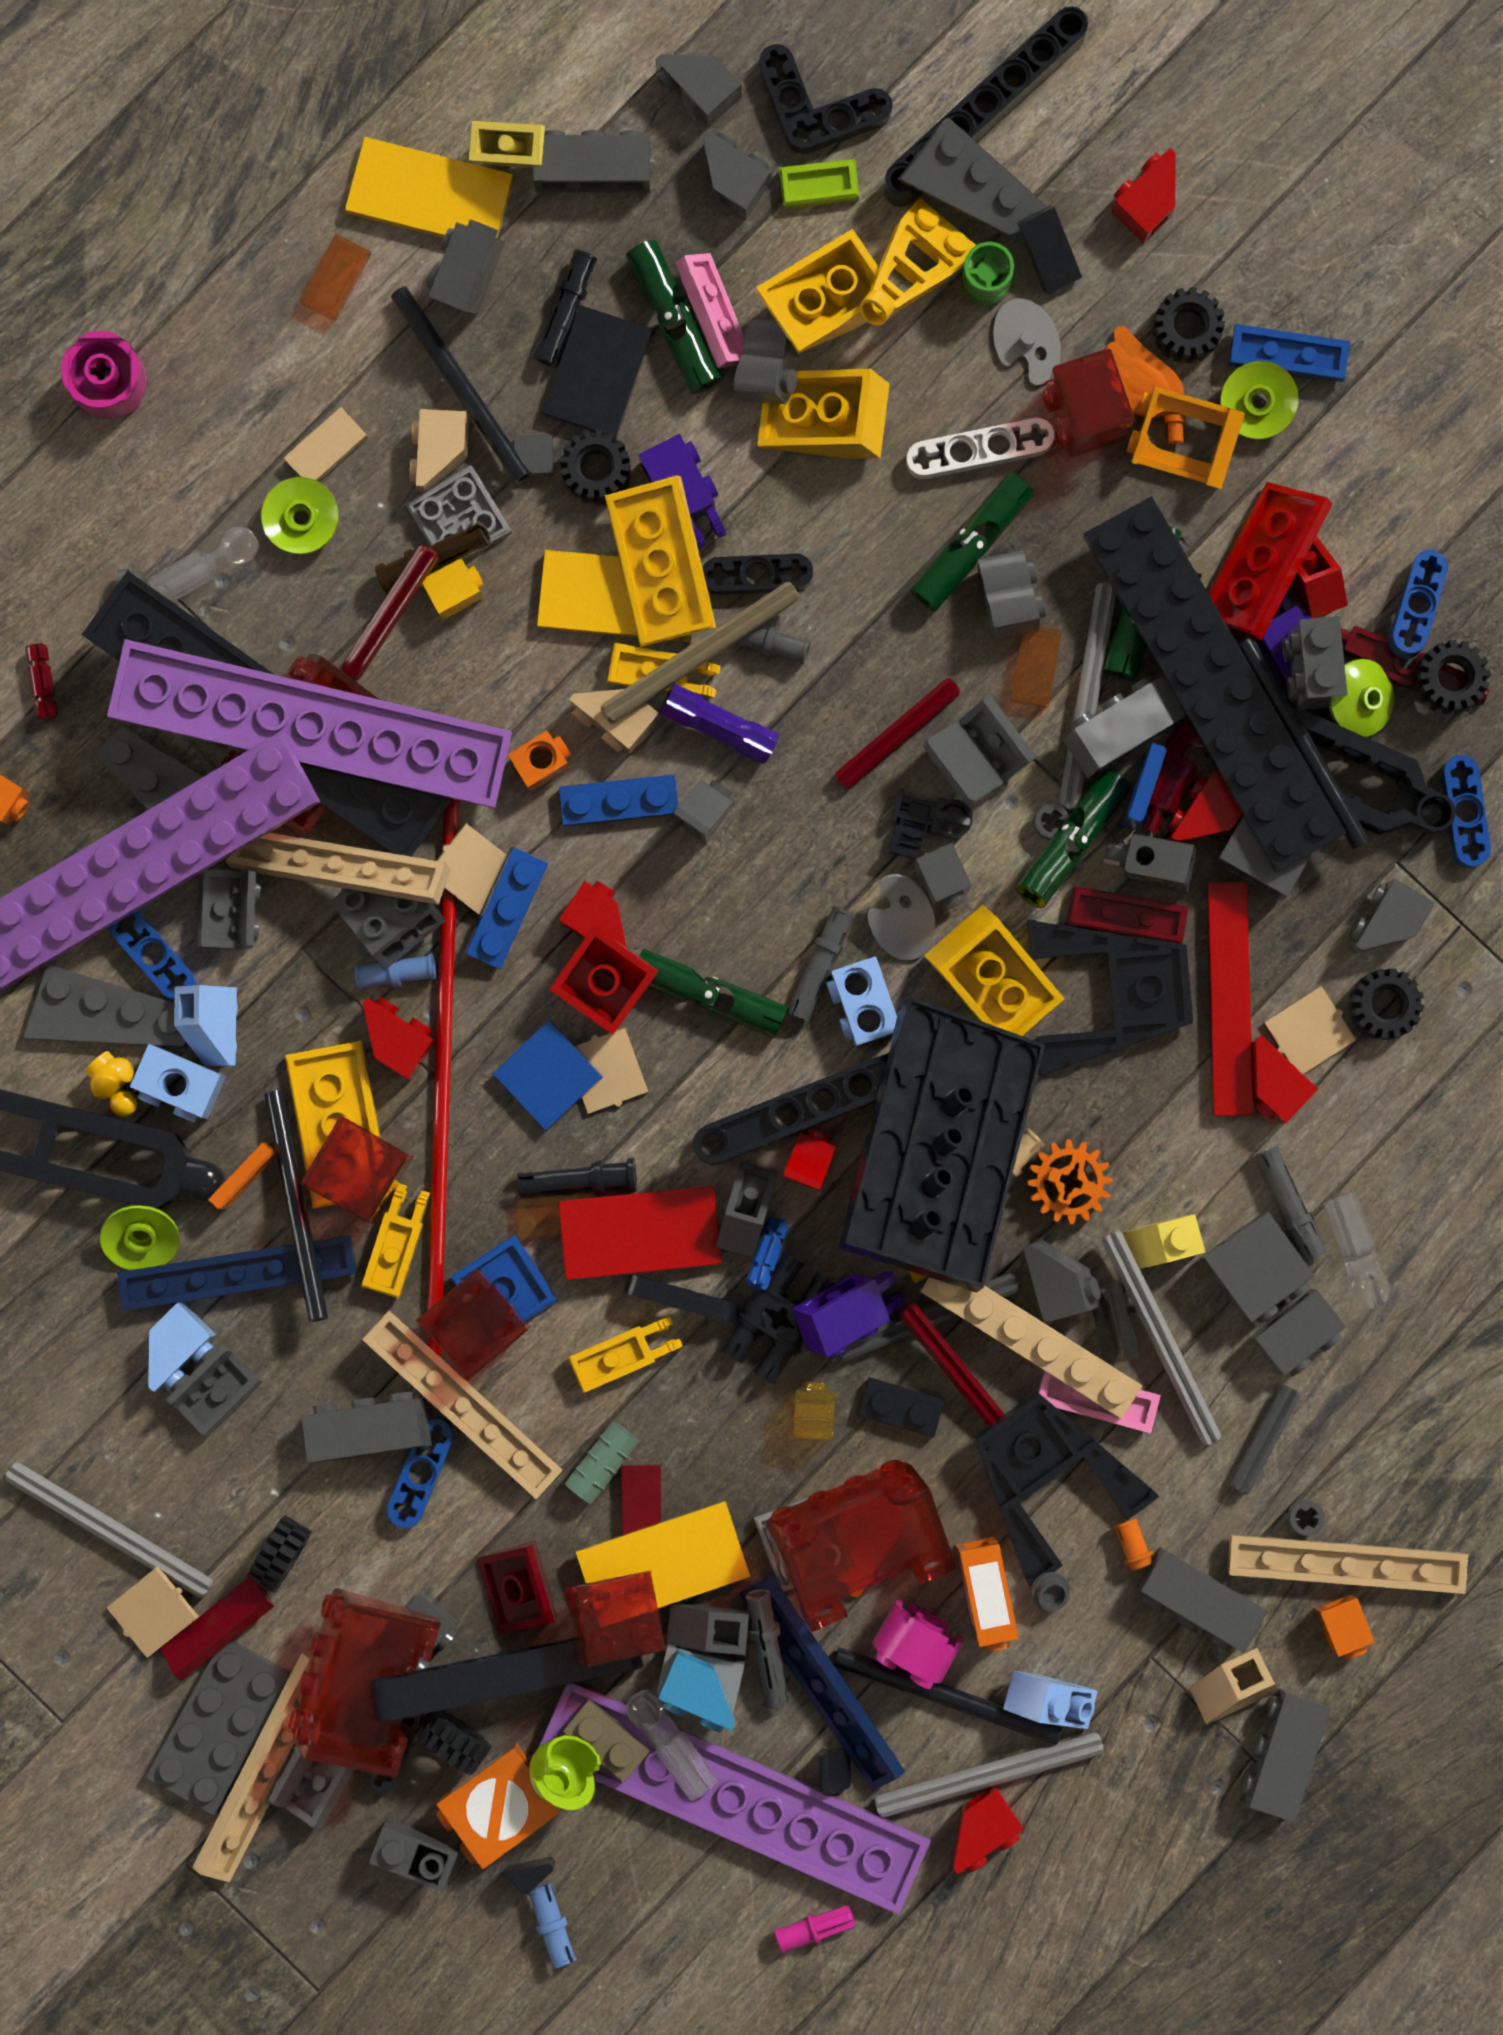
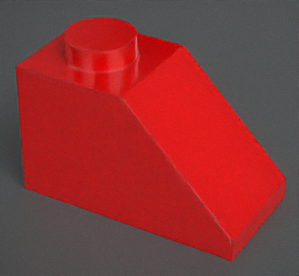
M1316 536L1291 583L1298 601L1312 618L1328 615L1335 610L1348 606L1342 569Z
M584 880L560 916V923L584 939L595 925L627 948L619 905L617 901L612 899L616 893L597 880L593 886Z
M1259 1035L1251 1041L1253 1099L1258 1103L1255 1109L1269 1123L1273 1124L1277 1121L1280 1124H1285L1313 1096L1318 1088L1262 1035Z
M809 1129L807 1135L799 1133L782 1177L819 1191L836 1146L829 1144L831 1136L813 1129Z

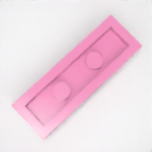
M711 253L684 255L675 262V265L717 369L738 366L743 355L745 337Z
M1043 1371L1038 1390L1056 1408L1147 1433L1152 1431L1161 1397L1159 1394L1140 1390L1124 1417L1120 1419L1046 1371Z

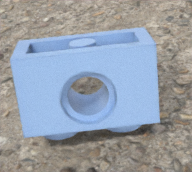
M148 1044L130 1087L140 1091L138 1099L156 1107H159L161 1101L175 1106L173 1114L195 1123L197 1116L205 1119L209 1118L226 1076L160 1047ZM180 1074L186 1081V1088L182 1094L173 1096L168 1090V1082L171 1077Z

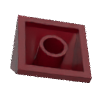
M536 1540L477 1558L499 1634L555 1622L558 1615Z

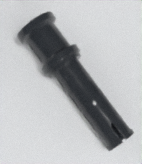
M628 1158L627 1162L611 1164L595 1161V1163H591V1167L517 1173L520 1198L579 1191H593L598 1196L612 1190L629 1189L631 1193L637 1192V1172L634 1158Z

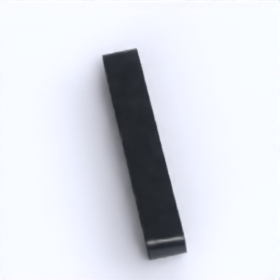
M1073 6L1064 7L1058 11L900 156L886 171L884 195L888 202L899 207L907 206L923 193L912 186L907 190H897L893 187L892 181L900 177L944 119L950 118L957 126L965 129L967 135L978 143L1077 52L1084 43L1088 28V18L1084 11ZM1065 24H1071L1078 29L1079 33L1069 36L1064 34L1060 27ZM1045 50L1049 53L1051 59L1038 61L1033 57L1032 52ZM1015 75L1021 78L1023 84L1019 87H1011L1006 84L1004 78ZM980 101H989L994 105L995 110L990 113H984L978 110L976 104Z
M626 1627L370 1680L368 1684L375 1722H386L642 1668L643 1660L637 1627Z

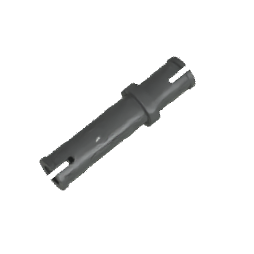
M833 905L821 936H816L814 941L816 947L786 1013L810 1022L838 955L842 956L845 948L842 946L849 928L856 917L855 914Z
M1277 1145L1255 1155L1286 1220V1223L1283 1224L1286 1232L1291 1231L1303 1260L1307 1262L1327 1253L1312 1222L1315 1217L1312 1212L1308 1213L1279 1151V1146Z
M756 1589L748 1592L747 1596H745L751 1620V1626L748 1629L749 1638L754 1640L764 1695V1706L768 1709H778L788 1705L789 1702L778 1643V1636L781 1632L780 1625L774 1620L771 1592L767 1589Z

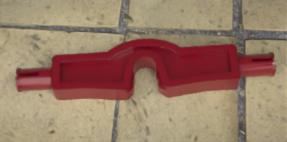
M1354 626L1350 631L1341 628L1344 654L1355 659L1374 661L1383 667L1385 674L1390 678L1392 684L1403 688H1415L1418 680L1414 679V674L1419 668L1417 666L1419 661L1426 653H1420L1413 662L1412 668L1406 670L1400 666V658L1391 651L1388 637L1374 634L1358 626ZM1444 664L1438 671V680L1446 690L1459 691L1466 684V674L1459 669ZM1487 689L1483 693L1484 696L1477 703L1483 705L1490 690Z
M1187 718L1171 734L1166 742L1165 749L1167 751L1162 763V770L1157 778L1149 803L1153 807L1142 827L1156 835L1166 814L1174 815L1185 793L1198 773L1197 766L1184 758L1185 751L1191 747L1205 750Z

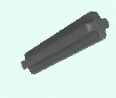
M1286 1385L1280 1386L1230 1481V1486L1245 1495L1251 1492L1300 1399L1298 1391Z

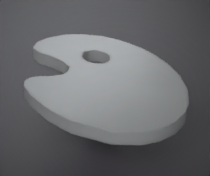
M1016 298L1003 304L996 314L993 328L994 348L1001 365L1009 367L1016 359L1023 357L1028 363L1030 385L1038 387L1050 382L1055 376L1061 360L1060 338L1053 321L1039 305L1030 300ZM1039 348L1043 349L1046 353V358L1042 361L1038 360L1035 356V351Z
M900 874L887 875L881 879L879 886L890 901V907L886 910L869 909L868 921L871 931L878 944L891 956L901 960L917 959L926 953L934 939L935 915L933 906L923 888L916 881ZM908 896L911 899V904L908 905L905 902H900V897Z

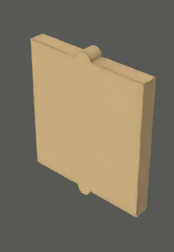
M464 823L448 845L442 846L443 852L436 861L445 862L451 869L445 889L480 915L507 855L467 823Z
M1322 986L1264 1022L1267 1030L1278 1045L1277 1050L1281 1054L1283 1053L1286 1059L1302 1074L1356 1041V1038L1341 1017L1343 1011L1335 1008Z
M625 1028L616 1031L614 1035L611 1033L601 1037L593 1035L590 1041L576 1046L604 1076L582 1097L588 1114L612 1105L620 1107L623 1101L648 1092Z
M159 1566L107 1607L124 1629L123 1635L126 1637L130 1636L146 1658L199 1617L181 1595L182 1589L179 1587L175 1588Z

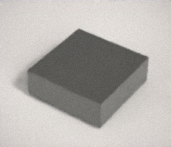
M552 434L514 436V448L530 470L531 476L555 475Z

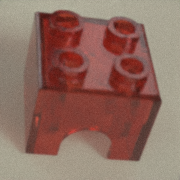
M1104 349L1053 367L1049 380L1045 381L1046 390L1042 391V397L1047 412H1055L1058 426L1054 427V432L1060 449L1067 447L1069 456L1074 457L1127 438L1129 429L1126 428L1133 425L1135 418L1111 349Z
M340 1115L300 1184L363 1221L375 1224L413 1160L414 1155L374 1134L352 1119Z
M481 1267L471 1273L416 1320L427 1335L432 1337L452 1360L453 1366L466 1381L470 1380L531 1328Z
M650 1570L564 1588L568 1609L573 1614L576 1626L577 1645L575 1646L579 1667H590L666 1650Z

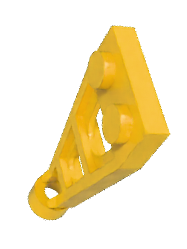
M919 198L894 228L869 293L859 305L862 317L872 325H883L891 315L954 278L964 266L965 258L969 251L976 244L922 198ZM909 242H913L933 259L937 265L926 272L922 271L905 256ZM893 268L913 284L906 292H902L888 280Z

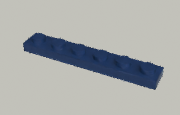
M352 1235L313 1241L321 1280L357 1274ZM294 1244L117 1272L123 1311L301 1283Z
M770 1573L742 1590L739 1595L747 1607L748 1603L745 1596H747L748 1592L756 1589H767L771 1592L774 1620L779 1623L781 1631L778 1636L781 1657L872 1791L899 1778L905 1772L904 1768L773 1575Z

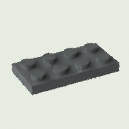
M234 1640L229 1642L210 1659L145 1778L215 1816L254 1747L291 1672Z

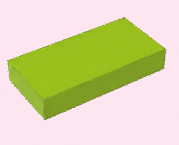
M855 159L779 167L783 209L856 201L860 198Z

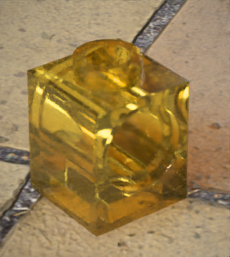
M804 1382V1389L795 1390L793 1438L833 1440L836 1392L827 1390L828 1383Z

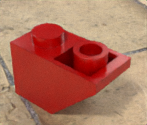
M1171 148L1162 156L1157 152L1152 155L1141 167L1143 174L1134 183L1130 179L1125 181L1113 195L1116 200L1111 212L1143 244L1171 218L1175 209L1176 153Z
M1212 772L1206 780L1202 777L1198 778L1187 795L1193 800L1186 812L1178 809L1166 828L1172 832L1168 840L1187 843L1225 835L1232 830L1240 818L1241 812L1218 774Z
M381 996L376 1002L367 997L363 1002L374 1058L405 1078L412 1080L436 1043L434 1039L429 1037L432 1029L412 1017L409 1023L396 1016L399 1008Z
M996 1785L986 1788L961 1806L951 1858L953 1868L957 1874L964 1870L967 1873L974 1872L987 1862L985 1857L996 1848H999L1000 1851L1008 1849L1020 1839L1018 1833L1024 1830L1021 1822Z

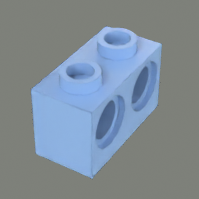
M876 956L831 971L832 981L826 982L833 1004L841 1003L845 1017L839 1019L845 1040L853 1039L855 1047H859L893 1035L897 1016ZM857 974L866 980L867 989L863 994L852 995L846 990L845 980L850 975ZM865 1011L874 1012L880 1021L879 1028L873 1032L861 1030L857 1023L858 1016Z

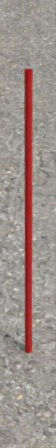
M452 799L444 810L443 845H448L459 831L460 800ZM445 888L441 896L440 911L446 921L440 925L426 1329V1345L439 1357H441L457 899Z

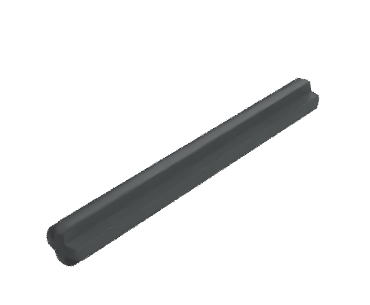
M1011 1272L985 1282L986 1287L1004 1298L1020 1291L1018 1279ZM937 1302L920 1308L933 1326L958 1317ZM897 1317L878 1327V1331L874 1335L858 1339L847 1345L846 1351L840 1354L839 1357L842 1361L846 1362L913 1334L900 1317Z

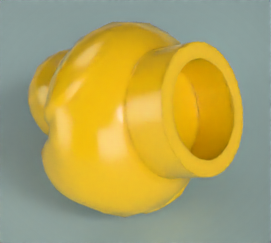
M109 1051L102 1053L84 1071L91 1078V1091L98 1099H110L109 1113L113 1112L121 1117L130 1116L137 1108V1099L133 1093L121 1090V1088L126 1083L132 1082L135 1076L134 1066L125 1058H114Z

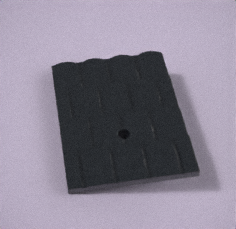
M911 996L904 1000L901 1011L897 1015L888 1060L883 1067L869 1134L865 1138L855 1186L851 1189L839 1249L858 1253V1255L882 1263L892 1264L895 1267L923 1276L926 1275L929 1278L957 1287L960 1286L963 1289L976 1293L983 1289L1045 1044Z

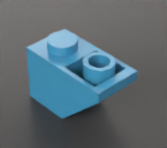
M678 1649L659 1693L658 1699L665 1702L663 1708L685 1717L686 1712L701 1717L700 1724L713 1731L721 1733L723 1728L732 1731L735 1725V1716L715 1665Z

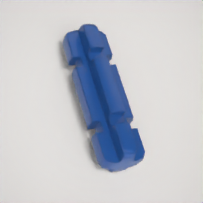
M770 1217L766 1221L763 1229L766 1234L760 1238L752 1261L754 1266L750 1267L746 1278L748 1286L752 1289L764 1291L769 1286L771 1280L769 1273L774 1271L782 1248L780 1242L785 1240L788 1231L786 1221L781 1218Z

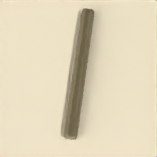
M785 582L601 705L603 716L611 724L617 722L796 603L799 599L797 590L790 582Z

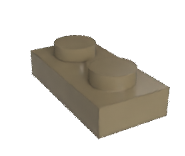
M591 1699L586 1701L563 1730L568 1736L578 1737L594 1747L600 1756L601 1764L623 1782L628 1779L650 1752L646 1745Z

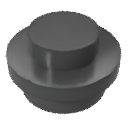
M1057 1572L1043 1573L1035 1579L1031 1586V1598L1040 1609L1057 1611L1068 1602L1070 1595L1069 1583L1064 1576Z

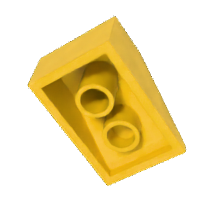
M851 229L760 284L755 290L799 354L854 330L867 322L860 313L859 305L869 293L879 267L855 231Z
M872 369L795 371L797 374V386L786 404L762 403L757 446L761 449L843 459L881 458L890 383Z
M983 904L924 955L980 1021L1021 1036L1064 1000V997L1002 922Z

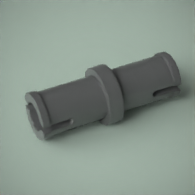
M770 626L769 629L758 627L734 644L761 651L762 656L767 658L775 655L800 662V664L804 665L808 657L811 641L779 633L778 628Z

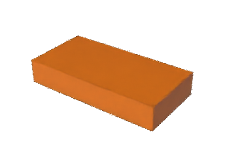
M262 1142L208 1200L217 1209H227L276 1158L275 1149L268 1143Z

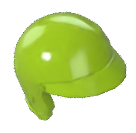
M564 1735L548 1740L541 1744L532 1756L529 1765L531 1785L541 1799L565 1810L581 1809L589 1804L593 1798L595 1791L593 1773L599 1770L601 1765L600 1756L588 1742L575 1736Z

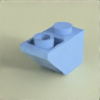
M207 985L176 986L174 1026L204 1066H236L237 987Z
M185 1302L177 1303L149 1330L148 1387L153 1392L161 1391L163 1388L170 1391L173 1384L185 1375L181 1370L191 1360L197 1364L200 1358L209 1349L213 1348L209 1342L216 1334Z
M1013 1671L1003 1709L1038 1723L1088 1729L1090 1719L1094 1713V1704L1098 1691L1039 1674Z

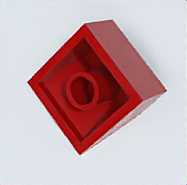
M594 925L549 990L614 1035L659 970Z

